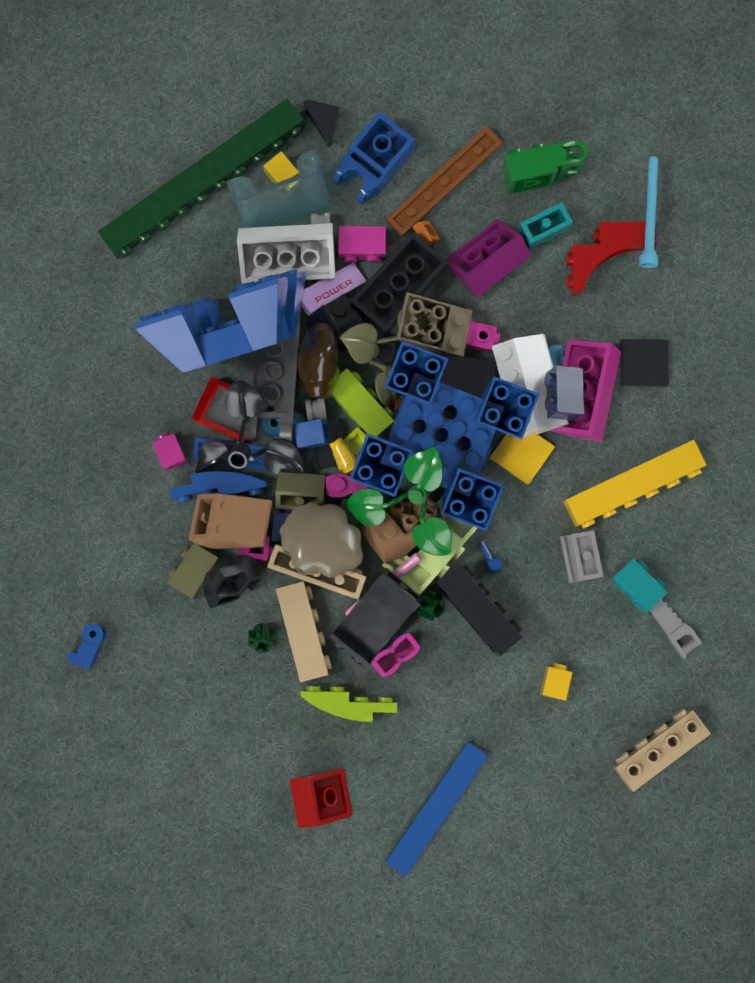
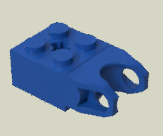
M379 111L349 147L350 149L342 158L339 170L336 172L333 181L339 186L350 177L357 176L363 178L364 184L357 197L358 202L363 205L370 198L381 193L417 150L416 141ZM382 146H383L384 148L387 146L386 149L380 150V148H381Z

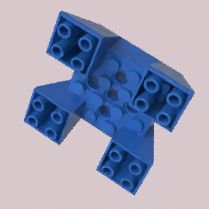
M297 269L281 273L279 276L277 273L260 278L256 281L257 285L252 281L235 286V292L228 295L237 314V319L223 322L218 300L210 301L209 297L190 302L191 307H188V304H180L163 309L164 315L162 311L141 316V322L133 325L136 331L184 373L277 344L296 335L306 274L305 272L298 273Z
M402 341L385 384V388L404 395L387 439L366 434L349 480L396 496L404 476L406 460L414 453L435 446L443 467V479L440 486L444 487L441 514L487 531L504 485L480 475L479 471L495 430L521 440L523 439L540 394L493 376L480 397L440 383V379L448 358ZM452 405L456 413L454 417L447 419L443 413L444 409ZM417 419H422L425 423V428L421 432H414L412 428L414 421ZM439 428H445L447 431V436L442 441H438L435 438V432ZM466 436L469 439L468 447L459 449L457 446L458 439Z

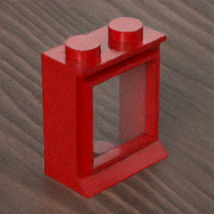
M211 376L191 419L199 425L238 441L243 417H232L225 408V395L231 385ZM243 437V443H246L247 440L251 441L252 439Z

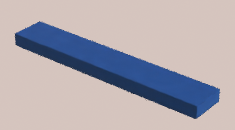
M469 742L466 743L385 861L386 864L403 876L407 875L488 757L486 754Z

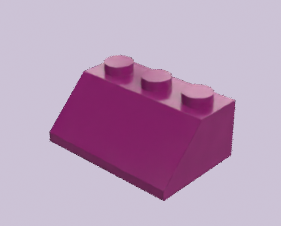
M497 219L445 260L448 261L447 267L465 289L478 298L498 281L504 279L512 270L522 265L532 255L521 234Z

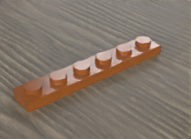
M486 126L386 218V222L401 237L406 235L416 223L420 222L499 149L503 142Z

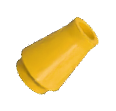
M340 437L329 445L332 448L338 469L346 474L353 470L358 456Z

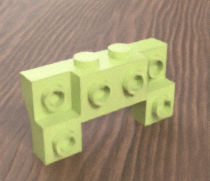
M443 496L436 503L440 509L442 508ZM447 516L445 521L452 532L451 553L446 556H435L420 550L418 554L422 560L400 579L418 594H421L437 575L441 578L450 568L447 563L452 557L457 560L464 552L465 548L462 545L475 532L477 527ZM404 555L388 564L384 563L382 566L393 572L410 557Z

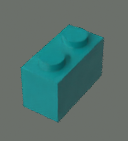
M561 202L521 222L518 233L521 234L528 249L531 250L569 231L573 222Z
M633 558L611 581L645 615L668 592L665 590L666 585L658 577L653 578L648 573L649 568L641 560L636 561Z

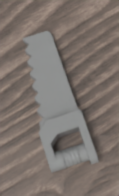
M662 599L649 610L683 660L687 658V654L702 644L691 626L682 623L681 618H677V614L672 613V608L667 607V603L663 602ZM684 635L691 636L692 640L682 647L677 643V640Z

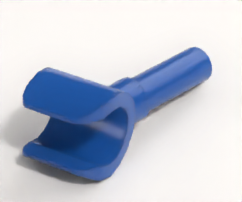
M484 541L480 542L479 546L485 555L488 570L490 572L501 571L502 564L500 558L492 559Z

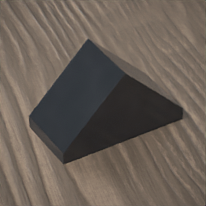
M311 100L304 101L305 112L326 145L330 147L333 144L340 115L339 107Z

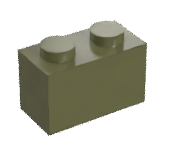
M278 472L276 509L292 510L295 506H302L310 502L324 506L326 475Z
M193 543L192 546L188 545L181 555L183 560L179 567L175 565L169 573L168 578H170L168 584L190 598L195 599L204 585L206 573L213 571L220 559Z

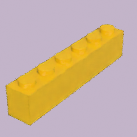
M692 440L566 499L563 503L575 527L581 525L584 529L596 523L594 518L603 515L605 519L616 514L615 508L624 505L626 509L637 504V498L643 495L648 499L660 493L658 488L664 485L669 489L681 483L679 478L685 475L690 479L701 474L700 468L706 466V463L695 440Z

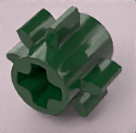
M427 589L426 594H420L424 599L417 608L419 610L417 615L433 621L434 616L439 617L445 609V603L441 600L443 595Z
M260 623L255 625L253 630H248L249 647H254L256 652L266 653L271 650L272 646H277L276 629L271 630L269 624Z

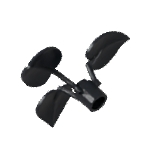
M238 380L229 387L225 395V408L229 415L232 417H243L237 444L233 446L232 450H228L227 445L223 442L214 440L206 442L199 451L195 472H233L235 469L244 468L248 460L253 461L254 458L265 453L263 456L264 466L269 472L278 475V472L302 474L304 464L297 447L285 439H273L270 442L269 449L262 448L251 454L249 445L243 443L247 416H258L263 410L264 399L256 388L245 381Z

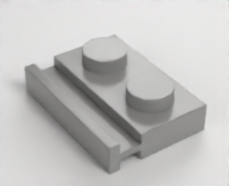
M594 530L559 537L568 583L604 577Z

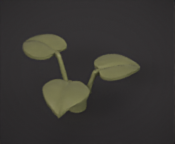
M402 309L398 315V327L401 319ZM358 324L342 334L340 339L346 345L355 362L373 364L382 369L383 372L376 376L375 388L383 406H387L390 409L395 405V399H399L401 393L385 388L391 368L387 369L386 366L375 361L374 358L379 354V346L377 344L398 340L396 339L397 335L376 340L377 332L371 324Z

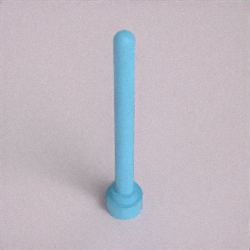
M656 156L649 158L645 250L639 256V266L644 268L657 267L659 258L654 250L658 158Z

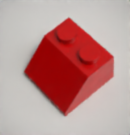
M344 768L289 779L298 828L318 827L352 816Z

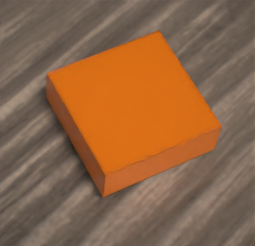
M429 221L418 222L413 226L418 236L428 245H434L440 241V237Z

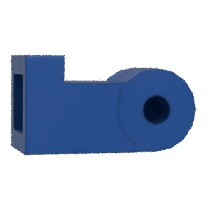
M89 624L83 629V640L77 653L70 651L66 659L67 661L92 670L106 637L105 629L98 624Z

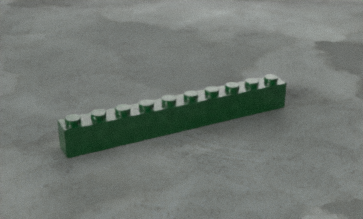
M285 99L97 232L117 259L128 257L134 251L133 248L138 244L144 245L148 243L155 232L166 230L171 226V221L175 218L186 216L192 206L195 204L201 205L209 199V194L215 190L217 192L223 190L232 178L243 176L247 172L246 168L253 163L254 165L260 164L266 158L265 155L270 151L276 152L284 146V142L290 137L292 139L298 137L303 132V128H305L304 119L289 99Z

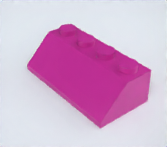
M568 340L562 366L583 368L584 415L574 421L568 420L569 424L549 431L581 440L602 442L621 351L613 344Z

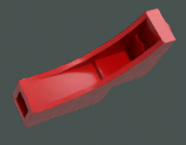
M646 221L600 222L597 229L593 230V243H597V245H572L570 252H566V266H570V275L566 276V288L570 289L571 296H580L589 276L608 259L625 252L645 250ZM655 221V242H654V247H655L656 244H657V239H656V221Z

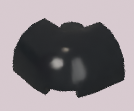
M342 294L326 306L322 305L306 319L305 324L308 329L315 323L328 324L336 336L339 350L343 352L348 349L340 339V336L350 328L364 322L357 311L352 308L344 294Z
M235 555L229 564L223 565L217 570L207 572L204 577L203 588L210 609L238 600L237 595L243 593L248 588L251 591L255 590L268 575L262 564L253 557Z

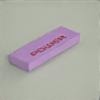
M353 262L335 272V278L322 279L304 289L301 306L309 316L322 305L326 306L342 294L345 296L363 286L366 280Z

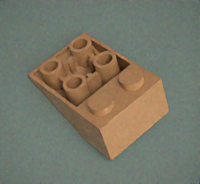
M218 493L197 495L189 540L204 549L264 547L272 501Z
M429 496L426 499L428 505L425 510V521L429 517H439L444 521L447 520V516L441 514V509ZM409 497L390 507L384 508L386 518L379 525L367 526L361 523V534L385 564L406 555L417 546L412 537V529L416 525L421 524L419 518L422 505L412 503Z

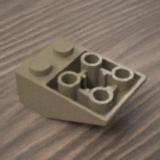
M407 292L396 339L433 353L463 357L473 311Z

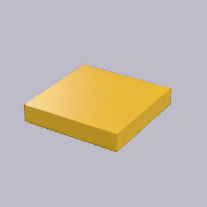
M506 434L489 459L526 485H529L555 446L538 434L523 438L522 440Z

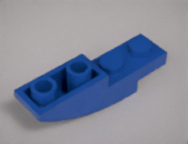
M214 471L191 474L192 484L171 488L169 491L171 499L178 500V503L192 501V496L215 494V491H219V494L233 496L249 493L250 497L264 494L263 490L268 489L265 481L252 476L234 472Z

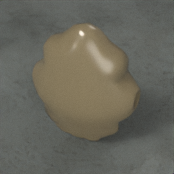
M314 502L295 506L280 528L283 552L291 557L293 567L303 575L320 572L328 578H333L342 572L357 568L362 563L363 552L360 544L362 535L360 530L348 523L346 511L339 506L333 504L319 506Z

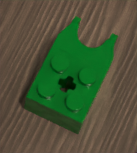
M578 141L561 142L546 146L545 144H536L528 150L514 149L509 151L505 155L502 166L507 194L511 195L552 186L557 179L577 174L584 166L583 161L588 157L586 144ZM573 147H578L582 150L583 156L581 157L580 154L570 152ZM578 165V167L575 169H569L571 167Z

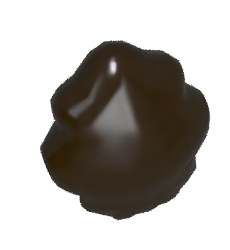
M315 323L308 329L299 348L297 360L298 375L304 390L310 397L324 399L331 395L340 374V350L332 328L326 323Z

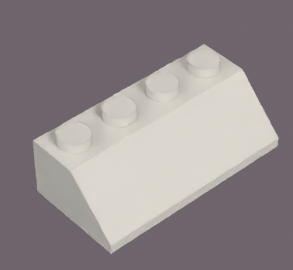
M332 223L238 229L237 246L241 283L252 281L256 283L260 278L277 273L279 276L281 273L297 269L298 273L305 272L306 280L335 278Z
M538 334L514 338L492 346L500 379L540 394L523 438L569 424L568 420L547 418V410L545 409L547 387H545L544 379L546 372L553 368L545 335Z

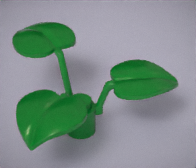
M435 446L414 453L406 460L404 473L408 481L414 483V485L401 496L383 503L384 496L381 491L373 488H363L356 491L348 499L347 507L359 522L367 526H377L386 518L384 508L390 507L409 497L412 503L422 505L419 518L421 524L416 525L412 529V537L415 544L422 551L431 555L446 556L451 553L452 532L447 522L439 517H429L426 521L424 519L426 506L428 505L426 499L431 495L432 491L440 486L443 479L442 461Z

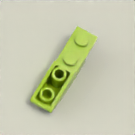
M306 686V691H301V697L310 704L325 712L346 719L373 722V712L397 713V702H392V697H378V702H368V697H354V701H349V692L344 691L345 687H330V691H320L321 686Z

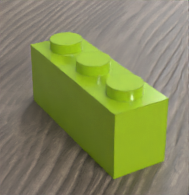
M348 369L344 370L339 375L331 396L365 434L368 433L380 437L393 425L394 420L392 418L394 414L387 406L381 407L377 402L378 396L371 388L368 390L364 388L361 384L363 382L362 378L355 371L351 373Z

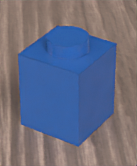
M317 419L294 424L293 440L298 448L306 450L332 443L328 421Z

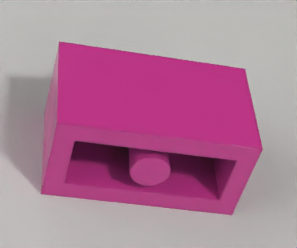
M339 226V259H343L345 263H356L357 260H367L368 263H380L381 260H385L386 226Z

